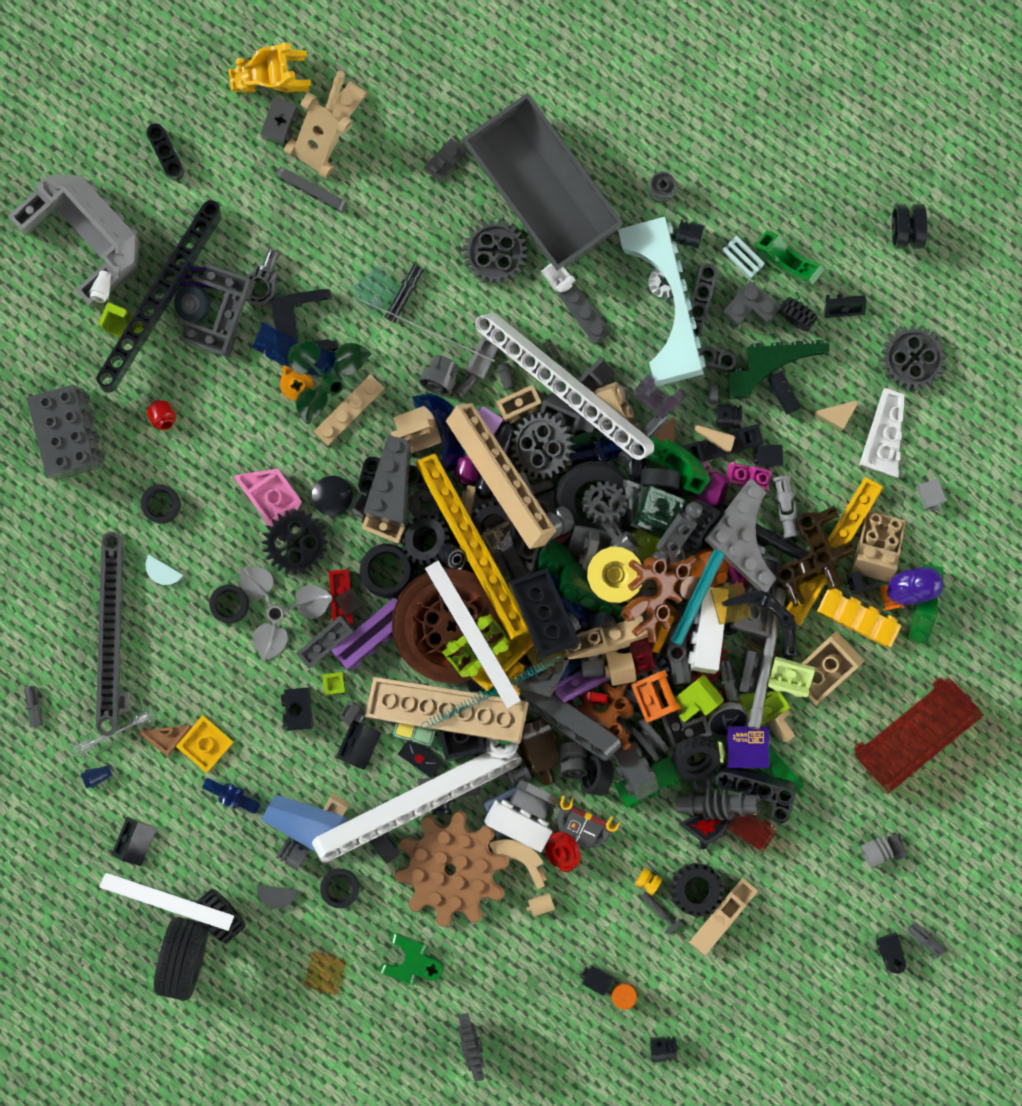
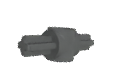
M614 520L612 525L605 521V524L602 526L612 538L610 547H623L633 552L643 566V560L635 551L638 544L634 536L628 531L622 532Z

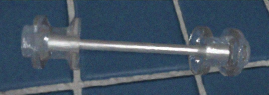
M146 705L143 712L139 714L136 711L132 712L134 721L118 728L115 734L135 724L140 731L144 730V725L149 722L152 725L156 724L155 719L158 717L154 708H149ZM89 733L86 735V740L81 742L77 739L72 747L76 756H81L84 759L87 752L91 750L94 753L98 752L96 743L111 736L103 735L94 740Z

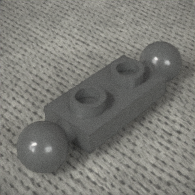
M689 503L686 507V515L684 516L679 513L656 545L659 551L655 552L652 557L663 559L666 564L668 554L675 557L697 525L693 519L700 517L702 514V507L699 503Z

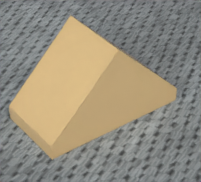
M857 401L818 410L815 416L835 429L842 431L856 408Z

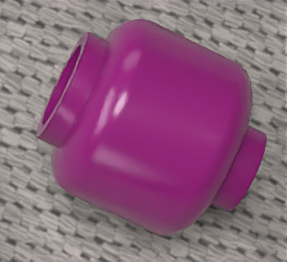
M468 455L460 457L454 470V476L459 478L458 483L469 486L470 483H477L481 474Z

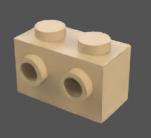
M531 385L496 401V406L503 421L511 424L521 419L520 416L526 413L531 415L540 411L539 407L542 406V402L534 385Z

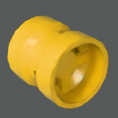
M645 867L637 878L635 885L639 888H645L647 893L653 895L663 878L651 874V870Z

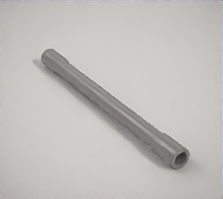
M777 588L775 599L784 606L787 591ZM772 614L769 637L765 641L753 707L751 708L748 727L753 729H760L763 705L779 629V622L774 614Z

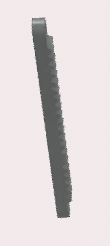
M112 531L104 534L101 541L96 729L98 733L104 736H112L118 729L120 697L123 539L118 533ZM110 537L118 539V544L114 548H110L107 545V540ZM105 720H110L113 725L112 729L108 732L103 731L101 727Z

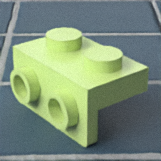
M775 657L769 675L768 687L778 692H789L796 697H808L815 667Z

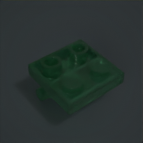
M647 486L634 525L663 536L679 513L681 514L685 500L652 486Z

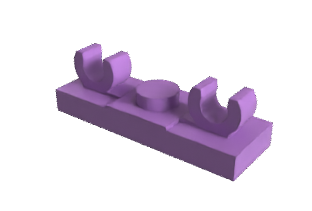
M582 670L559 681L554 693L563 702L570 699L574 700V697L595 687L597 688L599 684L610 678H606L605 670L604 676L582 677Z

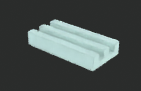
M737 236L722 249V252L750 279L765 265ZM736 243L746 254H748L758 264V266H756L734 244ZM730 248L753 269L752 272L729 251Z

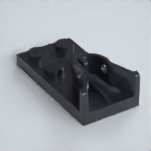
M548 568L509 581V588L538 653V663L542 662L544 657L569 648L573 650L578 648L579 640Z

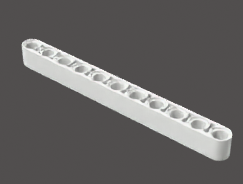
M488 313L476 319V329L631 457L640 460L653 453L654 443L651 439L495 313ZM502 332H503L504 335H505V339H503V337H502V335H501ZM517 344L520 347V352L517 350ZM547 369L550 371L551 376L548 375ZM562 382L566 384V389L563 387ZM578 394L581 396L582 401H579ZM593 407L596 408L597 414L594 413ZM609 419L612 421L613 427L609 425ZM624 432L628 434V440L625 438ZM640 445L643 446L644 453L640 450Z
M502 744V745H500V746H498V747H501L502 749L505 750V748H506L505 745H506V744ZM517 750L516 754L511 755L509 759L502 758L501 760L496 757L492 758L486 752L319 835L313 840L312 845L322 862L331 861L518 767L522 762V758Z

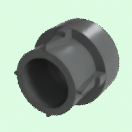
M436 355L430 367L424 368L419 383L434 394L450 396L456 383L455 378L458 365L447 357Z

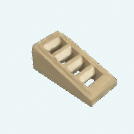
M699 425L695 426L694 430L697 434L727 453H731L735 440L733 435Z

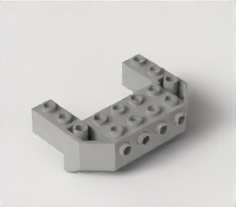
M52 174L37 182L35 186L38 189L12 211L8 217L25 235H28L55 209L67 220L105 262L75 289L94 309L100 302L92 300L89 291L100 271H107L112 274L110 279L111 293L138 269L140 243L136 236L138 232L131 224L127 226L123 222L125 218L117 209L113 211L110 208L111 202L104 195L101 197L96 192L98 188L90 180L86 182L81 175Z

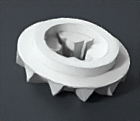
M656 268L649 276L648 284L651 292L660 298L672 297L673 292L670 285H663L659 288L661 283L660 277L664 279L665 277Z
M486 739L487 752L492 758L496 757L499 760L502 758L509 759L511 755L516 754V750L519 748L518 743L511 742L505 745L506 748L504 750L498 747V740Z

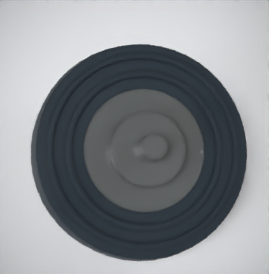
M196 285L181 288L174 299L176 313L180 318L188 322L202 320L210 310L209 295L203 288Z

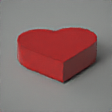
M585 692L584 700L585 702L607 706L609 696L607 694Z

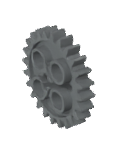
M491 219L490 225L487 226L483 221V228L476 225V233L469 231L472 238H465V242L469 245L463 246V250L468 251L463 254V258L468 259L464 264L465 266L471 265L468 272L472 273L475 271V279L479 276L482 277L481 283L489 279V285H492L493 280H496L497 285H500V280L503 279L507 284L509 276L513 280L515 279L514 272L521 274L519 266L525 267V263L522 260L527 259L528 255L523 254V252L528 251V247L522 245L526 243V239H519L522 236V232L515 234L516 226L509 229V222L502 226L499 219L497 225H494ZM484 237H489L492 239V243L490 245H483L481 240ZM504 240H509L512 242V246L510 248H503L501 243ZM480 248L485 251L478 252L477 249ZM494 248H497L499 252L496 256L492 254ZM512 253L513 256H508L505 254ZM480 257H487L489 263L481 265L478 260ZM500 260H507L509 266L501 268L498 262Z
M911 325L908 331L904 326L902 333L896 330L894 332L896 337L890 335L888 337L890 342L883 344L888 349L881 351L882 354L886 355V357L880 359L881 362H886L882 369H888L889 372L885 376L893 377L891 383L897 380L898 388L904 384L906 391L910 386H912L913 391H916L918 386L924 390L926 388L925 383L931 387L933 385L932 379L938 381L939 377L937 374L942 375L944 373L940 367L947 365L942 361L947 358V355L941 352L946 347H939L942 339L936 341V333L930 336L929 328L922 332V326L915 330L914 325ZM911 339L915 340L918 345L917 348H911L908 341ZM923 345H926V348L916 360L902 372V367ZM924 353L931 354L932 362L924 360ZM895 355H902L904 363L896 362ZM910 368H916L919 371V376L913 377L910 374Z
M538 413L537 417L536 414H531V420L524 418L525 424H518L521 430L514 431L517 438H512L511 441L515 442L516 445L512 446L511 449L516 450L517 453L512 455V457L519 458L516 465H523L521 471L528 470V476L534 475V478L542 476V479H548V476L556 477V473H563L561 467L568 468L566 461L573 460L569 453H575L574 450L570 449L571 446L576 444L575 442H570L574 434L567 433L571 427H563L566 421H558L559 416L554 415L552 417V413H546V415ZM545 427L548 428V435L546 437L543 434ZM529 438L532 439L531 448L528 447ZM556 443L559 446L557 454L554 452V445ZM540 455L543 457V463L541 465L538 463V457Z
M460 1014L459 1021L461 1026L458 1029L463 1057L466 1059L468 1070L472 1071L474 1081L484 1080L482 1068H485L482 1057L483 1049L480 1037L477 1036L475 1025L471 1023L469 1014Z

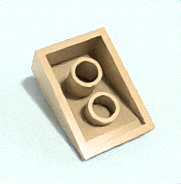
M837 631L801 663L815 667L808 695L815 705L819 704L865 661Z

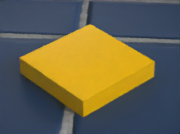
M202 715L176 747L204 772L208 773L234 741Z

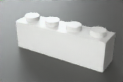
M709 587L693 620L696 627L695 632L693 631L690 640L691 644H693V651H690L688 657V664H691L690 670L712 674L719 671L726 606L723 607L721 602L727 600L728 590Z

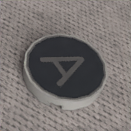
M723 703L719 705L718 709L712 710L709 713L707 723L711 733L716 736L727 737V726H746L748 714L742 705L738 703Z

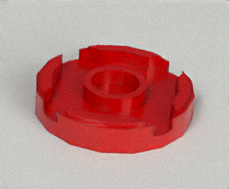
M557 831L550 835L547 844H545L546 856L554 867L560 868L559 870L562 872H570L578 867L581 861V853L576 841L563 831Z

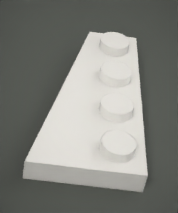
M887 388L883 389L859 464L894 478H899L898 462L900 461L899 448L902 438L901 421H903L904 394Z

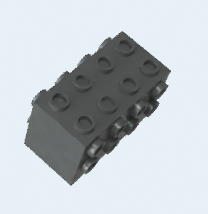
M69 385L27 397L46 477L60 480L104 467L105 456L103 451L99 449L98 442H100L98 431L94 429L95 417L89 409L90 397L87 391L78 386Z

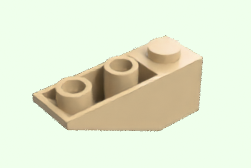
M618 382L597 388L593 392L638 430H642L640 425L636 423L633 409L628 405L624 390L619 386ZM609 419L608 422L613 426L612 421ZM624 432V436L628 438V434Z

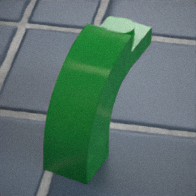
M766 230L755 244L757 250L768 261L802 284L807 282L813 285L825 270L821 264L806 259L795 252L778 234Z
M650 436L649 439L654 443V451L645 458L660 463L670 470L680 472L682 488L700 495L710 481L708 472L701 462L675 442L668 439L662 441Z

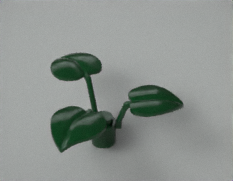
M303 341L294 344L290 348L288 353L290 367L299 374L307 373L310 367H312L322 376V385L325 387H316L315 390L305 389L296 399V409L307 425L326 406L328 401L327 394L337 395L343 390L344 385L341 381L340 372L345 375L357 372L372 355L368 349L356 343H346L339 347L335 353L337 362L334 364L335 375L333 373L324 374L314 365L319 360L321 354L320 348L314 342Z

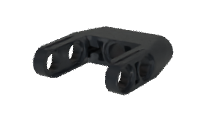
M321 289L293 293L272 299L277 340L287 337L291 347L299 343L295 326L294 307L302 306L303 303L329 300L332 298L331 290ZM329 339L311 341L317 344L320 348V353H326L329 350H332V352L337 351L339 348L338 341H331Z

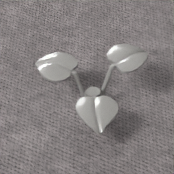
M242 567L240 569L239 580L242 590L253 601H259L265 595L268 603L267 606L269 607L267 617L273 623V626L269 623H264L257 627L254 632V644L262 660H268L278 655L288 642L286 629L277 627V622L284 617L285 612L299 606V612L303 617L316 619L326 611L332 601V596L325 589L315 585H306L296 592L295 596L298 603L285 608L281 604H272L267 593L274 584L272 574L262 567Z

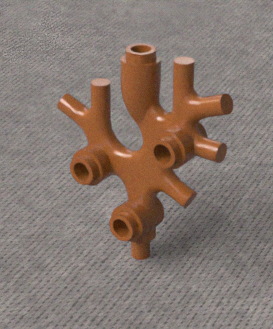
M691 555L686 560L682 559L680 562H670L668 565H666L663 559L654 557L645 559L643 566L635 560L629 562V567L637 572L636 579L628 585L632 592L648 579L654 580L657 585L654 595L633 599L621 612L623 618L630 622L637 619L646 610L648 617L632 630L636 637L644 630H647L649 642H656V623L659 621L664 629L671 627L668 620L670 610L667 605H664L666 599H672L677 604L682 601V596L675 592L674 587L679 579L684 580L689 576L691 566L697 562L694 556Z
M608 680L601 683V686L611 698L610 706L602 712L596 710V704L585 702V693L578 695L583 702L581 707H576L571 699L566 701V703L615 735L621 742L624 750H628L631 747V744L628 742V733L616 721L618 716L630 718L634 713L633 705L624 697V692L629 683L619 684L616 688H613ZM591 689V690L587 691V692L595 693L594 689Z

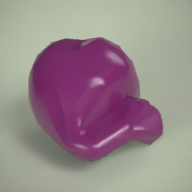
M701 462L708 472L710 481L700 495L691 491L690 493L696 500L700 499L714 508L720 507L725 501L729 481L722 474L711 472L708 464Z

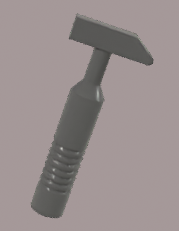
M647 891L641 895L642 899L646 901L660 918L666 920L671 925L665 931V934L672 933L682 924L680 919L673 922L668 917V913Z

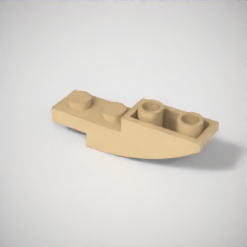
M642 615L634 621H624L603 629L600 626L576 634L579 645L575 650L571 648L565 650L568 659H578L629 647L631 642L648 637L647 630H644L637 637L632 633V630L643 621Z
M742 878L689 943L705 956L756 895L758 890Z

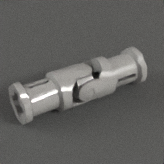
M791 475L773 478L777 488L776 500L780 502L778 511L780 522H783L784 539L801 536L797 526V507L793 501L794 492L791 491L790 485ZM794 510V512L790 515H782V512H790Z

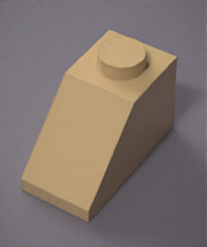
M366 516L361 529L395 543L403 544L402 539L405 538L403 533L404 530H408V527L403 528Z

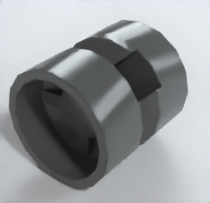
M661 171L652 176L648 189L652 200L657 203H665L672 198L676 187L673 175L669 172Z
M561 506L545 513L557 530L549 541L573 529L574 519L566 507Z
M577 742L562 744L560 746V758L563 760L560 763L561 776L572 779L586 776L587 762L585 759L587 758V749Z

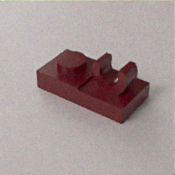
M648 637L631 642L629 649L632 654L636 675L657 670Z

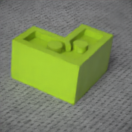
M108 302L98 325L104 331L120 338L134 315ZM137 327L134 332L140 333L144 327Z

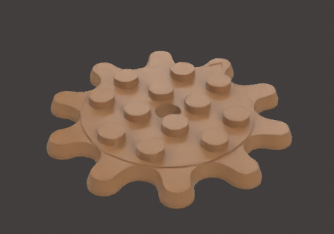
M457 810L452 814L451 821L446 826L439 825L432 815H425L421 819V826L424 831L422 838L414 840L410 837H403L399 841L400 849L409 855L410 862L408 866L397 869L394 873V878L399 883H410L413 885L415 894L408 903L410 910L419 912L425 906L434 907L437 912L436 922L441 927H447L452 921L453 914L457 911L465 913L470 922H479L482 919V911L479 907L480 901L483 898L499 901L505 894L503 888L494 882L493 876L496 871L508 867L509 858L504 854H493L490 852L488 844L495 835L494 829L485 825L478 831H470L466 826V813L461 810ZM447 864H453L456 867L455 874L450 875L447 873L445 868Z

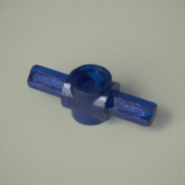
M206 778L202 788L219 796V802L230 808L237 809L239 806L253 814H256L260 808L259 802L245 796L243 789L237 788L231 783L222 785L210 778Z

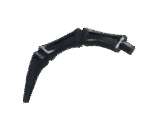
M757 590L721 602L723 607L750 603L770 610L777 617L783 633L782 653L785 655V659L792 661L793 657L798 656L794 615L782 606L769 592Z

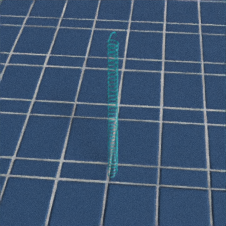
M540 662L541 665H542L543 670H544V669H547V666H548L547 663L545 662V665H546V668H545V667L543 666L542 662ZM537 664V666H538V668H539V672H538V673H540V670H541V671H543V670H542V669L539 667V665ZM513 676V679H514L515 684L511 681V679H510V682H511V684L516 685V682H517V681L515 680V678H514V676ZM479 695L480 701L476 698L477 703H478V702H481V700H483V699L480 697V695ZM461 702V705H462V707H463V710L459 707V711H460V710H461V711H464V709H467V706H468V705L466 704V708H465V707L463 706L462 702ZM437 714V717H438V719H439V722H437V723H440V721H443V719H445V718L442 716V720H441V719L439 718L438 714Z

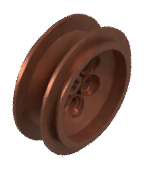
M443 568L466 608L470 607L472 609V618L476 625L481 616L491 614L505 634L508 635L476 574L460 569ZM426 572L407 585L395 604L392 615V634L395 645L402 658L410 667L431 680L443 683H460L471 680L472 677L470 676L461 677L442 653V651L447 649L450 641H457L464 634L450 610L446 611L444 609V600ZM430 612L437 614V620L434 623H428L427 615ZM448 621L452 623L455 621L453 625L455 629L453 631L451 629L447 630L449 626ZM491 622L487 627H485L480 632H484L486 634L489 631V627L493 622ZM433 633H438L440 636L436 644H431L429 641L430 635ZM492 634L488 637L490 640L487 643H495L503 634ZM460 647L455 653L448 656L460 655L462 653L461 649L464 647ZM471 655L468 658L465 656L461 659V664L458 666L459 670L470 663Z

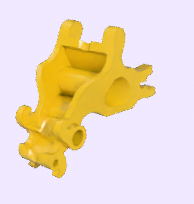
M282 43L260 48L254 54L252 60L236 59L237 68L228 70L231 91H234V93H253L256 91V86H263L284 93L309 91L311 79L296 80L295 72L288 71L287 61H304V57H307V51L291 49V44Z

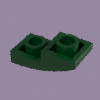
M597 428L592 433L579 429L570 439V442H575L577 446H583L584 444H590L591 436L598 440H603L607 436Z

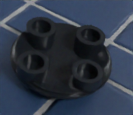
M326 476L320 479L312 492L314 506L319 512L328 516H337L344 513L353 499L349 483L338 476Z

